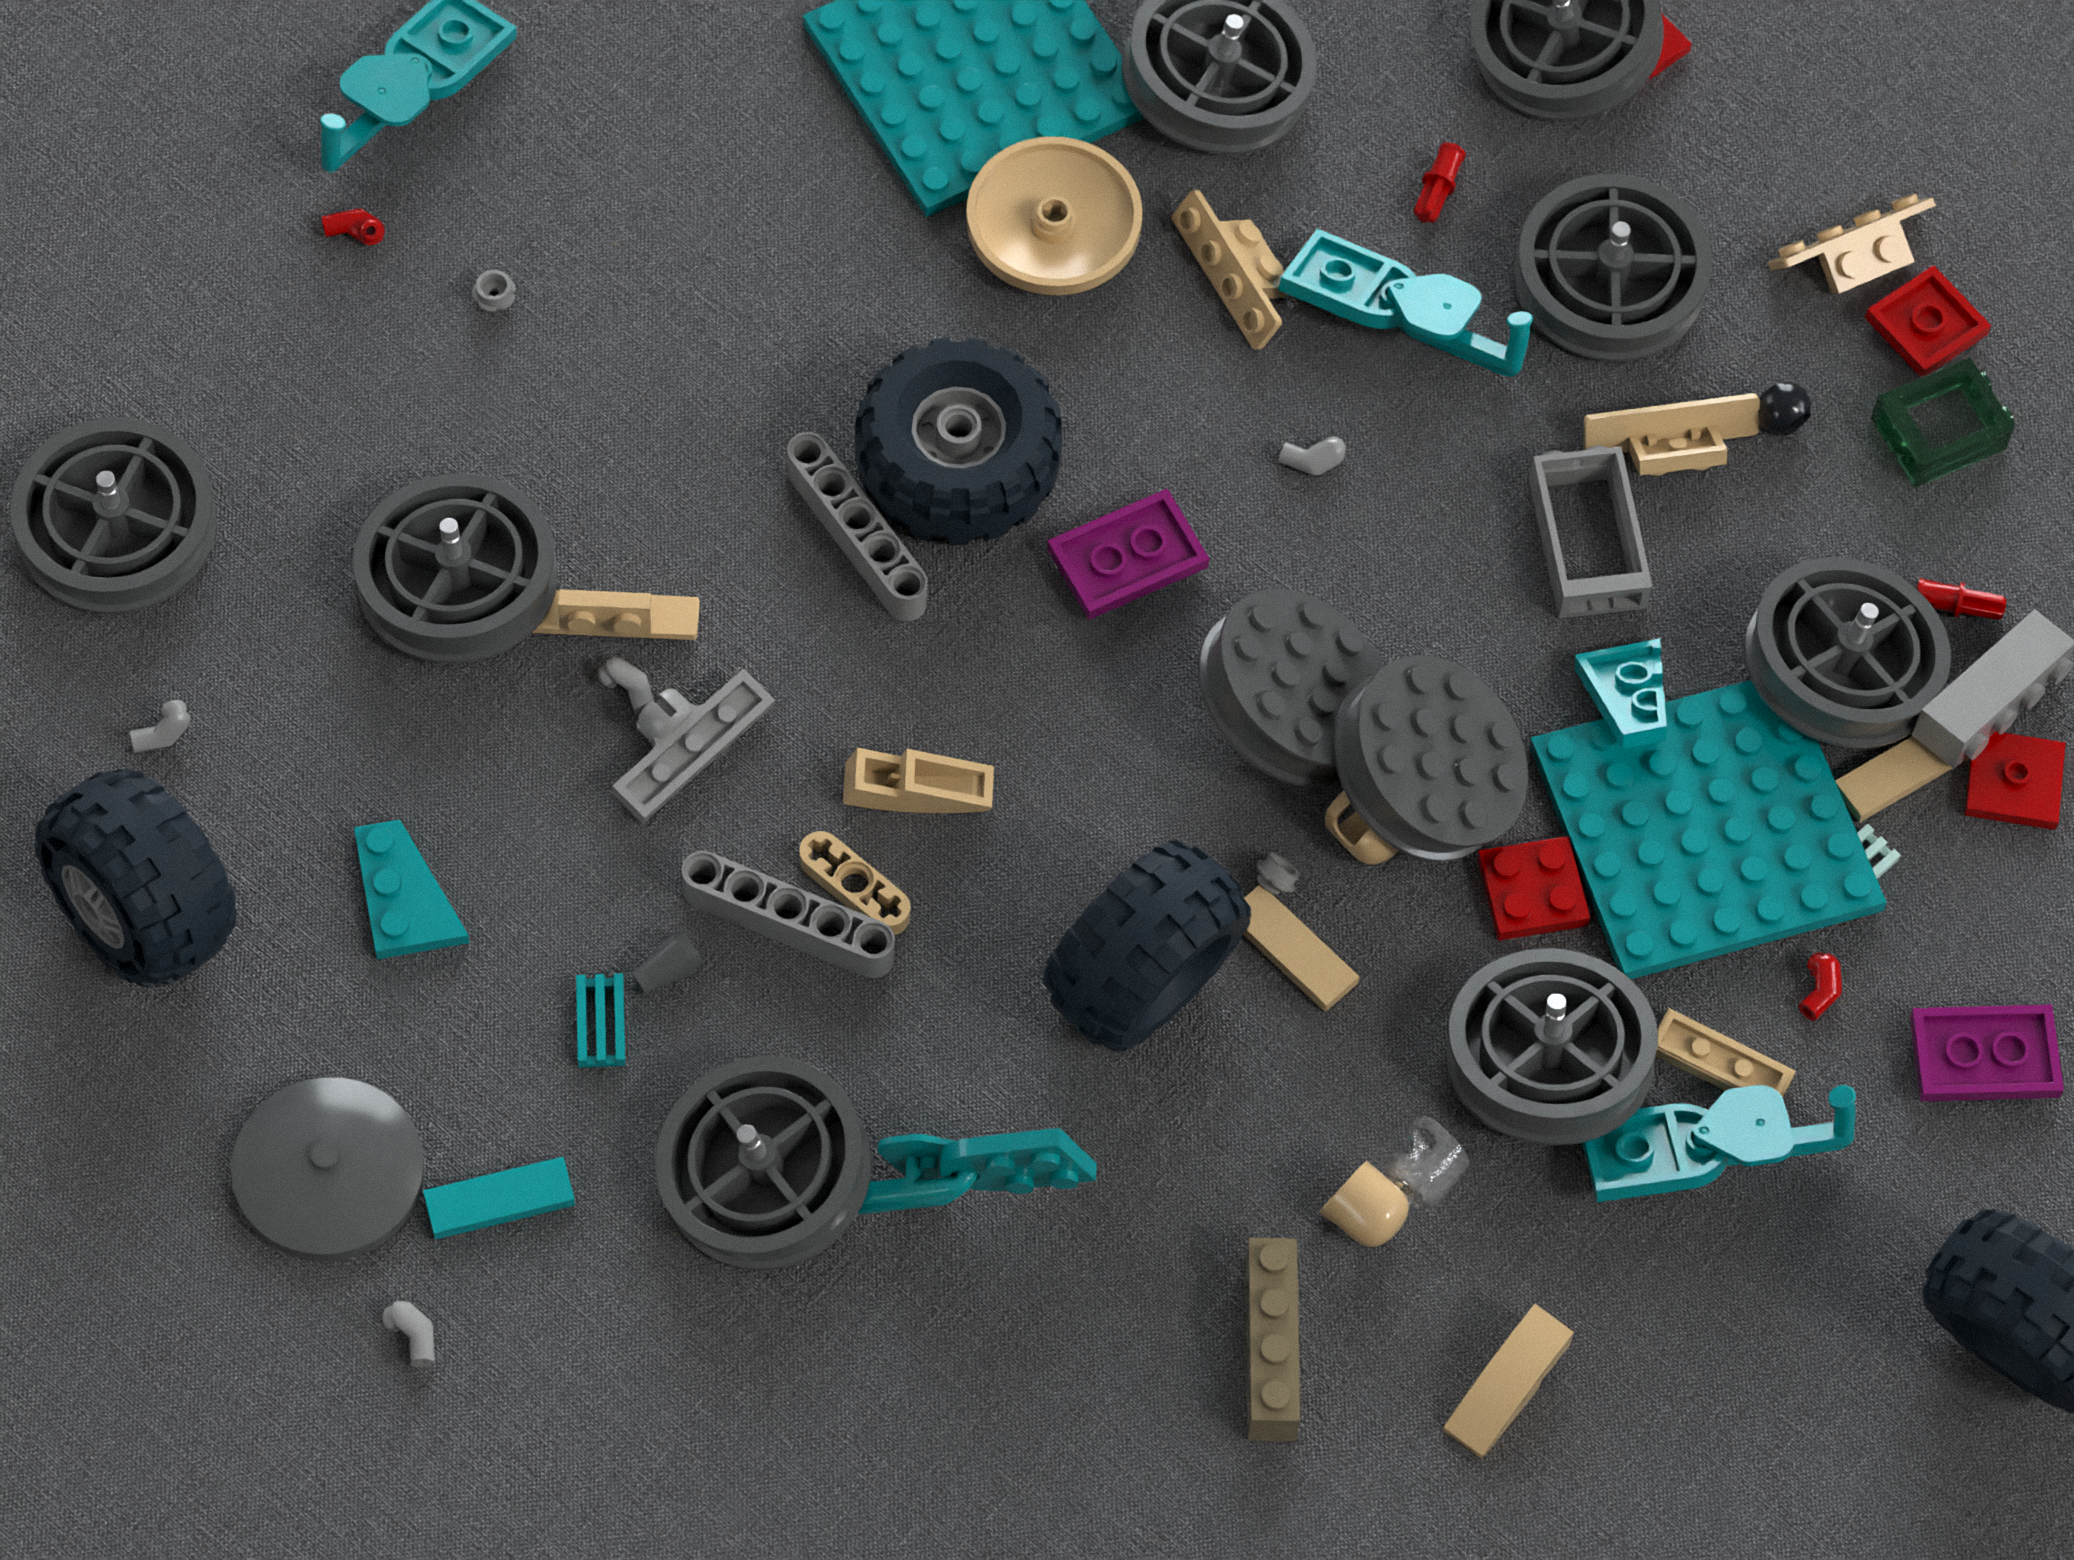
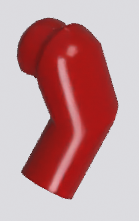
M362 208L321 216L325 237L347 233L363 244L375 245L385 235L383 223Z
M1815 953L1807 962L1810 975L1815 977L1816 988L1798 1007L1801 1013L1811 1021H1816L1842 994L1841 964L1830 953Z

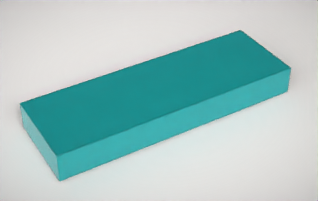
M564 1156L423 1190L435 1240L575 1206V1198Z

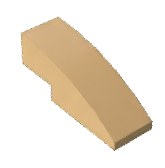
M857 747L845 763L843 804L870 809L913 813L990 811L993 800L994 766L912 749H906L902 756Z
M1534 1304L1477 1378L1445 1424L1443 1431L1480 1459H1483L1539 1389L1543 1378L1568 1349L1574 1332L1541 1307Z

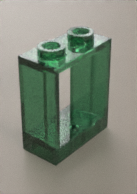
M1970 357L1878 395L1871 416V420L1914 488L2006 450L2015 428L2010 410L2005 405L1999 403L1992 392L1991 382L1987 374L1982 370L1979 371ZM1961 388L1986 428L1932 450L1907 409Z

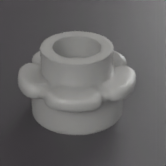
M489 270L478 277L472 289V296L475 301L479 302L481 309L495 312L499 309H507L513 304L515 300L513 293L516 291L514 282L504 272ZM494 291L498 292L496 296H493L490 293Z
M1270 853L1264 861L1259 860L1257 862V870L1260 873L1257 880L1266 890L1275 895H1279L1281 891L1293 892L1295 890L1293 884L1300 875L1297 869L1285 858L1276 853Z

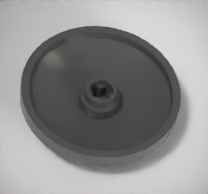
M322 1077L298 1082L266 1099L255 1109L243 1125L236 1139L231 1159V1179L236 1202L251 1229L267 1244L285 1254L304 1260L320 1262L345 1260L360 1256L381 1246L393 1237L413 1213L423 1189L425 1176L424 1155L420 1137L413 1121L402 1106L388 1094L372 1085L339 1077Z

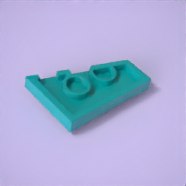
M1660 638L1575 655L1574 670L1622 749L1642 747L1647 744L1666 741L1667 722L1662 681L1663 668Z
M401 820L354 827L377 959L470 943L468 933Z

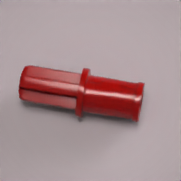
M1442 143L1431 170L1423 175L1422 183L1424 186L1413 209V213L1418 217V221L1426 223V221L1434 223L1437 221L1447 196L1454 193L1456 188L1454 180L1461 163L1466 157L1465 151L1460 146L1454 143Z
M1920 577L1918 579L1916 589L1928 600L1934 609L1953 613L1955 618H1958L1959 613L2001 620L2004 616L2006 598L2002 595L1966 589L1964 582L1954 585Z

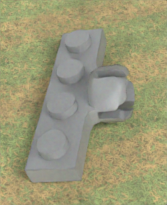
M744 668L704 704L699 706L690 704L676 689L669 688L657 695L660 698L657 703L650 701L640 712L636 722L637 729L651 742L653 749L612 785L610 792L642 824L774 706L776 700Z

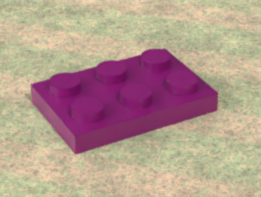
M1168 488L1047 540L1049 554L1088 620L1209 568L1210 558Z
M2052 1004L1912 1009L1910 1023L1920 1102L2061 1098L2064 1087Z

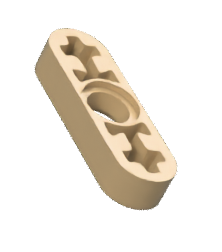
M824 831L810 833L802 840L799 848L800 866L810 878L847 908L888 925L894 935L906 929L910 921V901L900 889L834 835ZM825 849L829 850L830 863L821 857L816 861L812 860V850H816L819 853ZM831 864H833L837 868L834 873V876H832ZM850 874H859L866 878L868 885L861 892L851 893L843 888L841 882ZM876 890H879L877 899L879 903L872 899L875 895ZM880 904L887 909L892 908L894 905L897 906V917L891 914L885 918L881 917Z

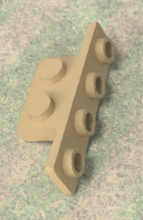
M1190 191L1172 215V221L1254 350L1263 349L1282 325V320L1269 299L1284 298L1287 295L1278 290L1280 277L1284 273L1283 267L1275 258L1264 241L1260 230L1251 219L1219 221L1201 191Z
M1916 193L1891 202L1894 209L1880 215L1879 209L1855 217L1856 226L1844 231L1841 225H1837L1817 233L1818 241L1808 246H1805L1803 241H1798L1778 249L1780 257L1767 262L1770 271L1785 269L1818 255L1832 294H1839L1911 264L1915 261L1900 221L1936 206L1934 199L1931 197L1918 200Z
M1752 393L1589 414L1584 417L1583 450L1593 446H1605L1607 448L1622 447V452L1630 453L1640 476H1659L1672 471L1687 469L1704 470L1711 466L1726 465L1727 448L1723 439L1758 434L1760 400L1757 394Z
M559 589V591H556L548 614L533 633L695 640L698 635L700 600L698 597L651 595V593Z

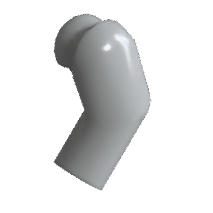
M1335 436L1328 437L1308 449L1285 442L1278 463L1317 476L1343 461L1346 446L1342 439Z
M610 658L606 661V664L599 667L597 675L603 686L614 688L619 684L627 689L634 714L639 715L650 701H654L646 674L624 659Z
M181 700L168 701L162 706L164 718L157 726L129 731L133 753L173 745L190 726L191 715L186 713V704Z
M396 1301L393 1305L386 1307L382 1314L384 1326L394 1332L401 1330L409 1337L410 1365L414 1367H429L433 1365L434 1335L432 1322L411 1302Z

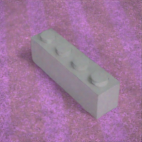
M2034 609L1922 709L1912 736L1953 769L1967 757L1974 760L1985 749L1989 742V737L1995 731L2003 734L2015 721L2018 715L2017 712L2023 706L2030 709L2039 701L2046 690L2045 686L2051 681L2058 684L2066 677L2074 664L2070 660L2074 650V639Z

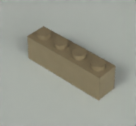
M1249 1238L1245 1257L1247 1441H1296L1300 1425L1297 1238Z

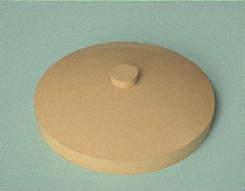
M1039 137L1018 142L1005 148L981 168L969 191L966 223L967 232L974 251L983 264L997 277L1014 287L1032 293L1069 295L1095 288L1110 280L1122 270L1137 248L1142 228L1143 209L1139 190L1133 178L1125 167L1109 153L1097 146L1077 139Z

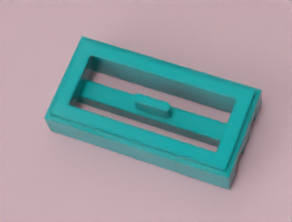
M614 973L613 978H605L604 974H595V978L576 975L578 1068L626 1066L623 973ZM605 990H614L616 1055H606ZM586 991H595L597 1056H588Z

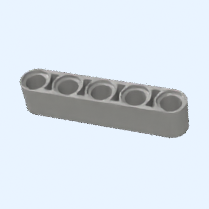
M803 432L795 435L787 447L788 477L791 483L887 611L900 621H913L921 617L927 608V577L922 568L826 441L818 434L812 432ZM805 458L816 460L812 463L800 462V460ZM828 491H836L841 494L836 496H828L824 493ZM852 524H862L865 527L861 529H852L848 526ZM877 557H886L889 558L890 561L877 562L873 559ZM902 590H911L914 591L915 594L911 596H903L898 592Z
M695 852L689 855L683 862L681 869L683 896L687 903L693 907L864 977L880 978L888 974L893 968L895 938L893 931L885 923L711 852ZM698 876H708L713 881L701 885L693 882V879ZM742 893L756 896L755 899L748 902L739 901L735 897ZM786 910L799 914L793 919H783L778 916L780 912ZM830 927L841 931L840 934L833 937L825 936L820 932ZM869 945H878L884 951L879 954H869L863 949Z

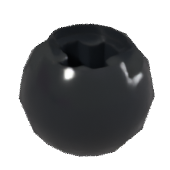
M1778 382L1766 390L1759 398V422L1762 428L1771 434H1784L1788 436L1800 428L1811 416L1810 408L1812 402L1806 390L1796 383Z

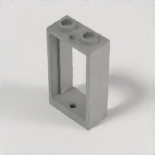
M1593 446L1584 451L1568 453L1549 451L1540 456H1533L1529 484L1558 619L1647 609L1653 586L1622 447L1607 448L1605 446ZM1607 480L1628 574L1568 580L1547 486Z

